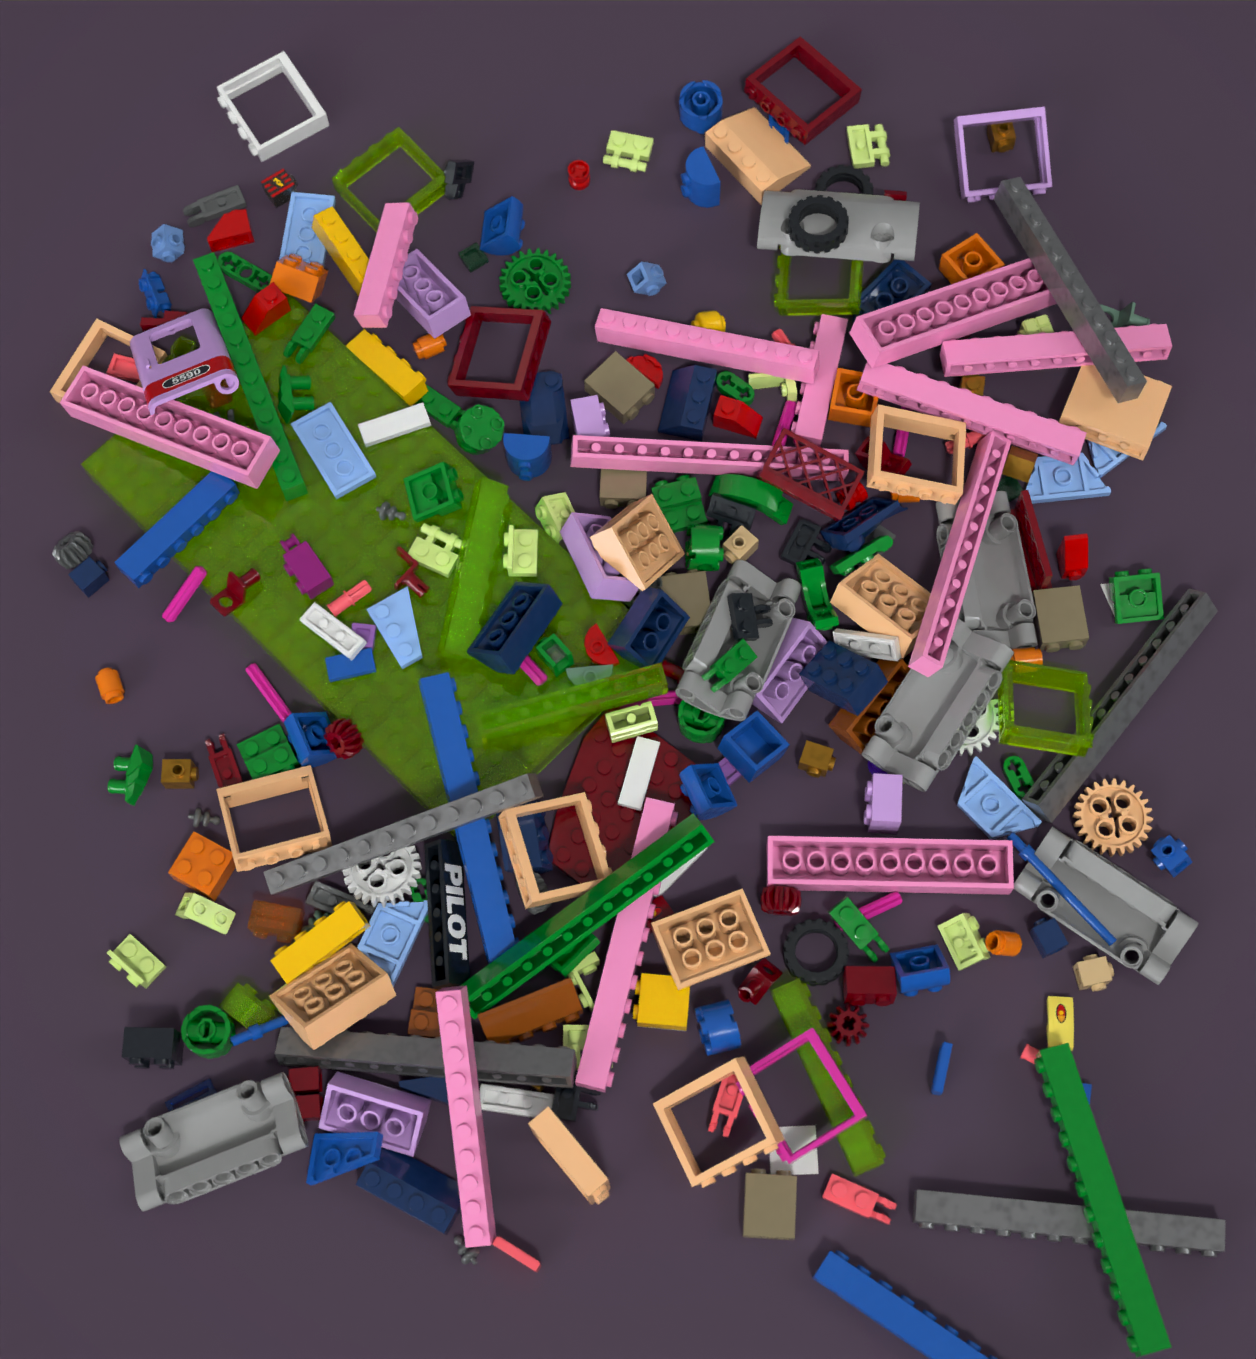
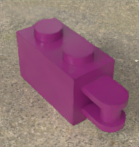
M292 533L291 537L286 541H279L286 552L282 555L285 564L282 566L289 577L295 576L298 581L295 585L302 595L306 593L311 600L332 587L334 582L308 542L300 543L294 533Z

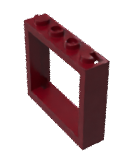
M800 36L748 76L744 92L751 100L760 105L764 112L769 113L776 119L780 126L785 127L792 133L794 138H797L806 145L858 104L862 89ZM794 57L841 97V99L809 124L804 122L761 84Z
M471 306V315L465 320L466 325L463 334L460 336L458 352L454 356V365L448 377V386L456 396L529 401L552 321L544 310ZM482 321L531 324L514 384L465 380Z

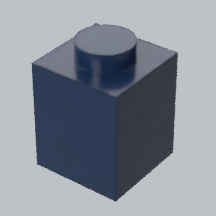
M90 556L68 574L88 598L109 581L105 574L108 571L107 568L99 560L95 563Z
M1045 917L1033 923L1034 927L1029 932L1043 959L1065 949L1069 944L1055 917L1047 920Z

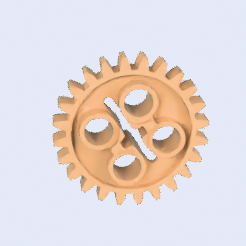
M1113 778L1110 785H1108L1106 779H1103L1101 787L1097 782H1094L1092 789L1086 787L1084 790L1086 795L1080 794L1078 797L1080 802L1074 805V808L1079 810L1073 814L1074 818L1079 819L1074 823V827H1081L1077 835H1085L1086 838L1083 844L1093 843L1091 846L1092 850L1099 847L1100 855L1106 850L1109 851L1110 857L1115 854L1116 850L1120 856L1124 855L1125 849L1132 853L1134 851L1133 845L1139 848L1142 845L1140 840L1145 841L1148 838L1144 832L1152 830V827L1147 825L1153 821L1152 817L1147 816L1152 811V808L1144 807L1149 800H1141L1139 798L1143 793L1142 791L1136 794L1133 792L1135 785L1126 788L1125 780L1120 785H1117L1116 779ZM1107 797L1110 798V801H1111L1110 805H1109L1108 801L1106 800ZM1116 800H1123L1127 808H1120ZM1093 804L1101 805L1103 812H1096L1093 809ZM1110 813L1112 817H1117V820L1115 822L1113 818L1108 817ZM1127 822L1131 824L1133 831H1126L1122 823ZM1098 827L1107 828L1109 835H1102ZM1115 828H1116L1117 834L1119 835V838H1117V837L1115 836Z

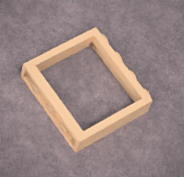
M96 319L50 390L55 401L60 403L82 366L88 367L107 336L130 346V340L134 336ZM153 346L158 364L170 361L165 351ZM141 381L136 386L142 388Z
M878 404L871 416L866 487L879 489V491L894 492L902 496L909 495L919 497L922 500H934L943 504L955 505L963 494L966 422ZM883 427L954 441L952 485L881 471Z
M311 765L216 789L237 872L249 871L255 867L275 864L278 861L289 858H298L332 846ZM309 788L321 832L240 853L229 808Z
M585 792L513 807L503 811L498 816L525 909L582 896L613 873L611 868L608 867L606 849L600 842L598 836L599 827L593 820L591 813L592 805L590 800L587 799ZM575 805L598 880L539 893L517 817Z
M745 1057L734 1058L653 1103L692 1187L701 1185L704 1188L715 1183L714 1177L720 1174L726 1177L736 1172L735 1166L741 1163L746 1166L758 1160L756 1155L763 1151L765 1155L779 1148L777 1144L785 1140ZM735 1074L766 1139L701 1173L671 1108Z
M549 1107L528 1123L534 1136L591 1205L595 1202L599 1205L610 1196L608 1191L611 1187L608 1178Z

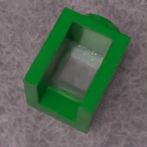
M554 633L549 637H544L540 640L538 646L535 647L540 659L549 667L556 678L566 671V668L575 664L572 652Z

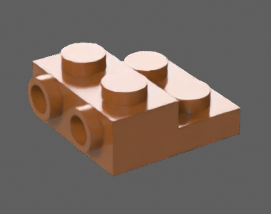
M416 987L408 1027L409 1037L411 1035H419L423 1038L441 1037L436 992L440 989Z

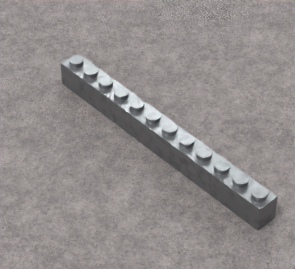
M1017 177L1001 181L994 197L995 203L1117 403L1137 399L1147 383L1146 378L1022 178Z
M1188 589L1022 798L1026 806L1039 819L1050 823L1054 821L1218 612L1206 592Z
M528 773L264 871L263 873L270 894L283 893L543 797V793L536 773Z
M290 1026L281 1027L275 1050V1056L279 1065L319 1067L323 1069L446 1078L441 1037L423 1038L419 1035L407 1037L394 1033L381 1035L369 1031L355 1033L345 1030L328 1040L324 1045L313 1050L301 1039L294 1028ZM489 1040L474 1042L478 1081L573 1088L577 1064L575 1049H570L566 1046L552 1048L540 1044L525 1046L515 1042L499 1044Z
M916 1190L914 1192L913 1223H919V1228L934 1229V1225L944 1226L945 1231L960 1232L961 1227L970 1228V1233L985 1234V1230L996 1231V1236L1011 1237V1233H1021V1238L1037 1239V1235L1047 1236V1241L1062 1242V1238H1072V1243L1088 1244V1240L1093 1241L1092 1233H1094L1092 1223H1088L1084 1215L1083 1208L1086 1206ZM1125 1210L1138 1249L1139 1245L1149 1246V1251L1165 1252V1248H1173L1176 1254L1191 1255V1250L1201 1251V1256L1217 1257V1253L1225 1252V1220Z

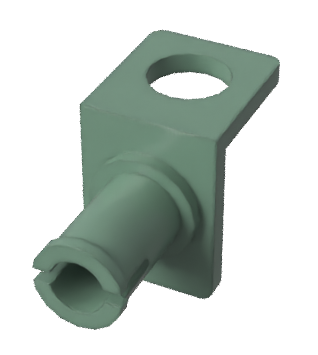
M1131 302L1121 311L1102 304L1100 305L1104 312L1112 316L1111 324L1114 328L1150 324L1149 318L1134 314L1135 302Z

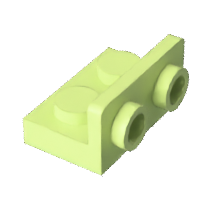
M566 492L544 496L535 507L536 517L540 520L545 530V536L549 539L552 546H557L561 539H563L560 531L571 512H575Z
M509 525V532L504 533V546H508V554L503 555V568H507L509 576L537 577L538 530L514 529V525Z
M962 913L938 925V929L959 971L981 960L991 958L985 945L986 939L981 938L978 932L980 928L978 921L969 913Z
M131 934L114 951L109 950L107 952L111 957L109 963L118 971L123 968L128 972L129 975L126 978L136 987L141 984L144 988H147L166 968L159 959Z

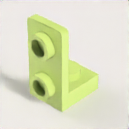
M764 373L748 375V384L753 389L781 386L782 397H786L787 401L790 400L797 403L795 380Z
M185 893L175 915L183 919H192L217 932L227 934L235 917V912L198 894Z
M595 951L588 954L568 974L573 985H578L581 991L578 997L583 1007H589L591 1012L594 1009V1003L580 974L583 973L586 976L597 970L596 966L600 965V961Z

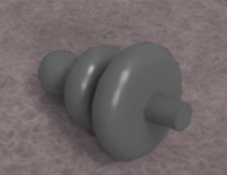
M387 501L381 507H376V511L379 512V518L382 521L386 520L387 517L391 521L396 517L399 520L406 518L405 512H397L396 506L390 508V503Z
M199 807L196 808L195 814H188L189 819H194V827H198L200 822L205 827L209 823L218 825L221 822L218 816L210 817L208 811L202 815L201 808Z
M457 1235L454 1238V1243L459 1245L458 1254L464 1255L461 1259L462 1264L472 1262L476 1265L478 1261L475 1258L479 1255L480 1250L478 1248L471 1249L472 1247H466L463 1237Z

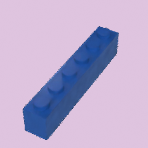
M211 471L114 562L118 569L138 588L149 583L153 575L159 569L166 567L170 559L177 552L183 551L187 543L194 536L196 537L202 533L204 526L210 521L215 520L220 515L222 509L237 499L240 492L236 484L231 479Z

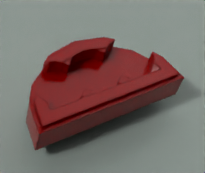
M644 354V356H630L626 359L659 390L663 383V371L661 364L654 357Z
M597 623L589 628L585 636L584 647L587 656L595 664H613V667L620 665L619 660L608 645Z

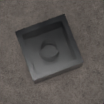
M124 1027L122 1058L127 1060L130 1065H135L134 1068L149 1069L150 1065H156L160 1069L172 1070L175 1065L182 1066L184 1041L181 1033L175 1028Z

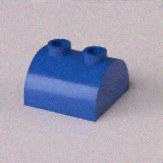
M702 146L692 151L686 160V172L681 174L684 184L681 185V191L684 198L688 197L695 205L710 208L720 205L721 182Z
M511 196L485 211L480 250L488 254L500 256L510 255L520 250L523 244L520 234L525 226V221L522 219L524 207L518 199Z
M504 433L503 442L507 464L510 470L519 476V479L530 481L532 478L546 472L552 459L550 436Z
M326 712L292 713L284 721L288 732V740L293 744L297 753L296 759L302 767L311 765V768L317 767L337 758L334 752H330V747L325 745L327 740L323 735L326 733L325 728L331 724Z
M719 763L690 765L679 774L683 783L680 786L681 791L685 796L689 797L692 803L690 811L699 820L720 816L738 806Z
M938 944L890 953L891 965L895 966L896 986L900 994L911 997L917 995L919 990L928 989L930 992H938L942 989V986L950 984V969Z

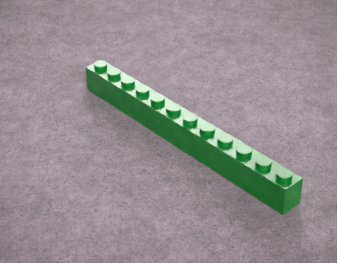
M212 252L193 259L260 433L270 436L280 449L272 466L286 501L308 494L215 253Z
M694 813L460 985H467L470 1016L475 1020L478 1014L490 1009L715 841Z
M1069 1043L1039 1050L1036 1054V1059H1034V1064L1039 1074L1042 1073L1045 1082L1042 1083V1088L1046 1098L1050 1097L1053 1106L1050 1108L1053 1121L1059 1124L1061 1130L1058 1133L1062 1147H1066L1069 1157H1067L1068 1167L1071 1172H1075L1078 1181L1075 1182L1076 1191L1079 1197H1083L1086 1205L1083 1208L1085 1218L1088 1223H1092L1094 1233H1092L1093 1242L1096 1248H1100L1103 1256L1100 1259L1102 1269L1105 1274H1109L1112 1283L1109 1284L1111 1296L1114 1300L1118 1301L1120 1310H1118L1120 1323L1122 1326H1126L1129 1334L1126 1337L1128 1347L1131 1353L1135 1352L1136 1358L1171 1348Z

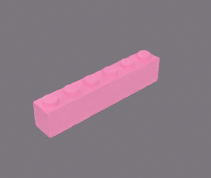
M385 203L354 316L362 328H387L389 319L392 317V307L394 300L397 298L399 282L403 277L402 271L408 259V250L413 241L414 228L418 223V215L410 203Z
M825 314L821 315L820 322H815L813 335H817L815 342L811 341L809 348L819 350L820 366L814 384L806 382L801 384L800 394L803 395L802 402H797L795 414L799 415L797 422L793 421L791 432L821 447L848 323L846 318Z

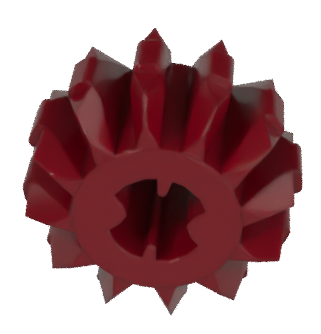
M341 718L333 721L325 728L326 733L323 735L327 740L325 745L331 749L330 752H334L337 758L342 757L344 760L358 754L363 749L362 744L365 742L361 737L362 732L357 729L358 725H353L351 719Z
M780 885L765 887L760 899L761 910L774 915H796L801 907V892L794 887Z
M846 1004L844 1012L842 1007L837 1006V1014L832 1012L829 1014L830 1019L833 1021L827 1022V1027L834 1029L829 1033V1036L834 1037L838 1035L837 1044H840L842 1039H845L846 1047H850L851 1039L858 1045L860 1044L858 1036L866 1038L867 1033L862 1029L869 1028V1023L861 1022L866 1019L867 1015L863 1013L858 1016L860 1007L856 1006L854 1011H851L850 1004ZM844 1020H848V1023L849 1021L853 1023L851 1031H848V1028L845 1030L842 1027L845 1022Z

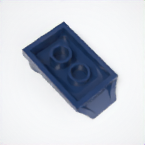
M894 260L853 301L852 323L854 324L856 317L925 294L931 288L932 283L904 260Z
M555 371L539 372L536 374L529 401H520L523 433L525 435L550 436L551 445L561 444L564 439H570L562 374Z
M872 497L843 516L840 521H835L820 532L824 540L832 548L855 552L862 548V544L865 542L864 538L873 532L883 520L908 510V508L901 507L898 500Z

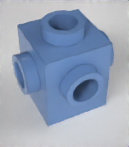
M166 224L152 233L151 240L153 257L172 263L184 254L183 230Z
M640 262L627 273L634 293L653 296L667 284L663 270L657 264Z

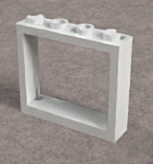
M284 51L217 86L220 96L217 98L222 108H227L229 111L227 115L233 125L237 123L239 126L237 130L241 138L248 140L250 143L248 147L253 156L258 155L261 162L329 126L325 111ZM284 72L313 117L260 145L231 99Z

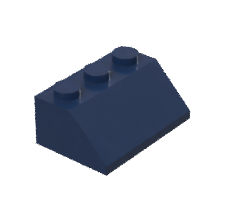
M692 365L673 370L658 433L697 441L703 440L716 385L717 369Z
M648 587L641 591L608 642V645L625 660L654 675L690 616L662 589Z
M535 799V800L529 801V802H527V803L521 804V805H519V806H523V805H527V804H532V803H537V802H541V801ZM546 811L517 817L532 870L538 874L553 871V854L549 849V831L544 819ZM500 812L496 814L504 869L515 874L498 816L502 813Z

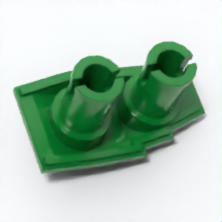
M282 366L278 377L279 404L277 409L285 423L289 424L294 411H313L314 398L313 396L293 397L292 390L311 389L310 375L290 376L287 373L286 367Z
M135 745L131 757L117 756L114 759V769L126 771V780L112 778L107 785L109 793L125 794V802L132 806H135L153 770V754L139 745Z

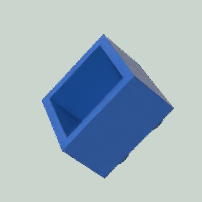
M756 711L723 736L717 749L750 783L781 759L790 744Z

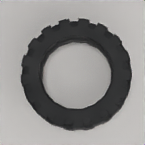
M838 165L836 168L834 166L828 168V171H824L820 179L817 180L815 191H826L830 185L846 181L857 186L862 194L873 195L874 193L870 177L863 174V170L860 168L857 170L852 165L848 167Z
M817 195V197L808 196L806 200H799L797 205L792 207L791 213H789L788 233H790L791 241H795V245L798 248L802 247L803 251H814V254H820L823 251L828 253L831 252V249L840 247V243H844L846 235H848L849 223L847 210L845 207H842L841 202L838 200L834 201V198L829 196L825 198L823 195ZM812 214H825L834 219L837 226L830 233L813 235L803 230L800 222L806 216Z
M808 919L794 926L787 935L783 949L784 964L791 976L797 978L800 983H806L809 986H824L831 981H835L844 971L849 956L848 941L842 934L841 929L836 928L832 922H825L823 919ZM821 933L829 937L834 943L836 959L827 970L810 972L804 969L798 962L795 954L796 945L805 935Z

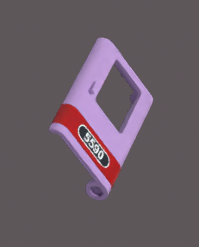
M199 309L137 334L130 340L131 352L150 415L155 414L157 406L212 383L215 384L216 389L222 394H231L239 386L236 371L214 313L209 309ZM193 325L200 348L165 363L158 364L151 342L175 334ZM223 379H226V382L229 386L228 388H224L220 385Z

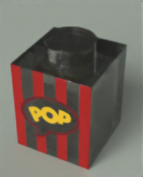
M284 169L261 181L265 194L275 208L290 201L291 193L297 192V181L292 174L288 176Z

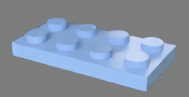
M299 192L291 193L279 260L286 255L295 254L302 257V261L307 263L317 262L322 264L324 269L327 250L313 231L312 222L314 215L331 206L335 209V196Z
M331 402L291 423L294 432L336 499L376 478L374 470Z

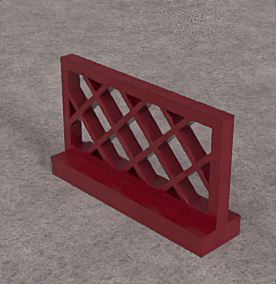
M783 428L756 478L778 488L783 493L831 519L840 521L865 471ZM785 435L794 440L796 449L784 452L781 442ZM798 442H800L801 444H803V445H805V446L799 447V443H798ZM809 447L814 450L816 460L804 463L801 449ZM778 448L780 449V454H776ZM797 451L801 464L789 468L785 454ZM818 453L824 455L825 457L820 458ZM782 456L785 466L784 470L776 471L769 467L773 458ZM829 458L834 461L836 471L825 474L821 460ZM817 462L821 475L809 479L805 465ZM839 464L846 468L840 469ZM802 467L806 480L800 482L792 480L790 470ZM849 469L857 473L853 483L845 485L841 471ZM837 473L841 486L829 490L825 476ZM822 478L826 491L816 493L812 490L810 481ZM807 483L808 488L803 486L802 484ZM851 486L847 493L846 487ZM838 489L843 490L845 498L841 506L833 502L830 492ZM827 493L828 499L822 496V494Z
M1023 490L1020 493L1015 508L1010 510V514L1014 515L1018 521L1031 591L1052 588L1051 578L1053 574L1029 491Z

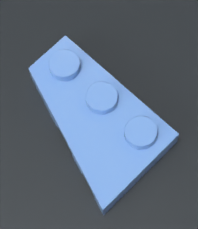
M408 586L367 609L369 616L401 669L423 658Z

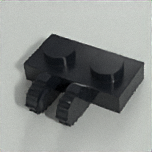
M468 159L448 161L444 170L445 183H448L445 186L444 194L447 199L456 200L463 197L466 183H471L475 161Z
M714 492L706 516L717 519V526H723V530L725 522L732 524L728 535L730 537L741 525L747 530L752 528L758 507Z
M800 518L780 559L796 566V562L805 561L807 558L809 560L818 558L822 565H824L825 558L811 551L814 546L819 551L830 553L832 548L829 544L817 539L822 529L821 526Z
M731 593L727 596L734 641H740L743 638L745 641H756L759 639L758 628L772 626V619L763 618L756 620L755 615L770 612V605L760 604L754 606L752 593Z
M578 1070L575 1071L573 1088L556 1087L552 1112L560 1120L576 1122L578 1108L598 1111L599 1105L593 1102L579 1101L581 1092L592 1096L600 1095L601 1092L576 1086L575 1081Z

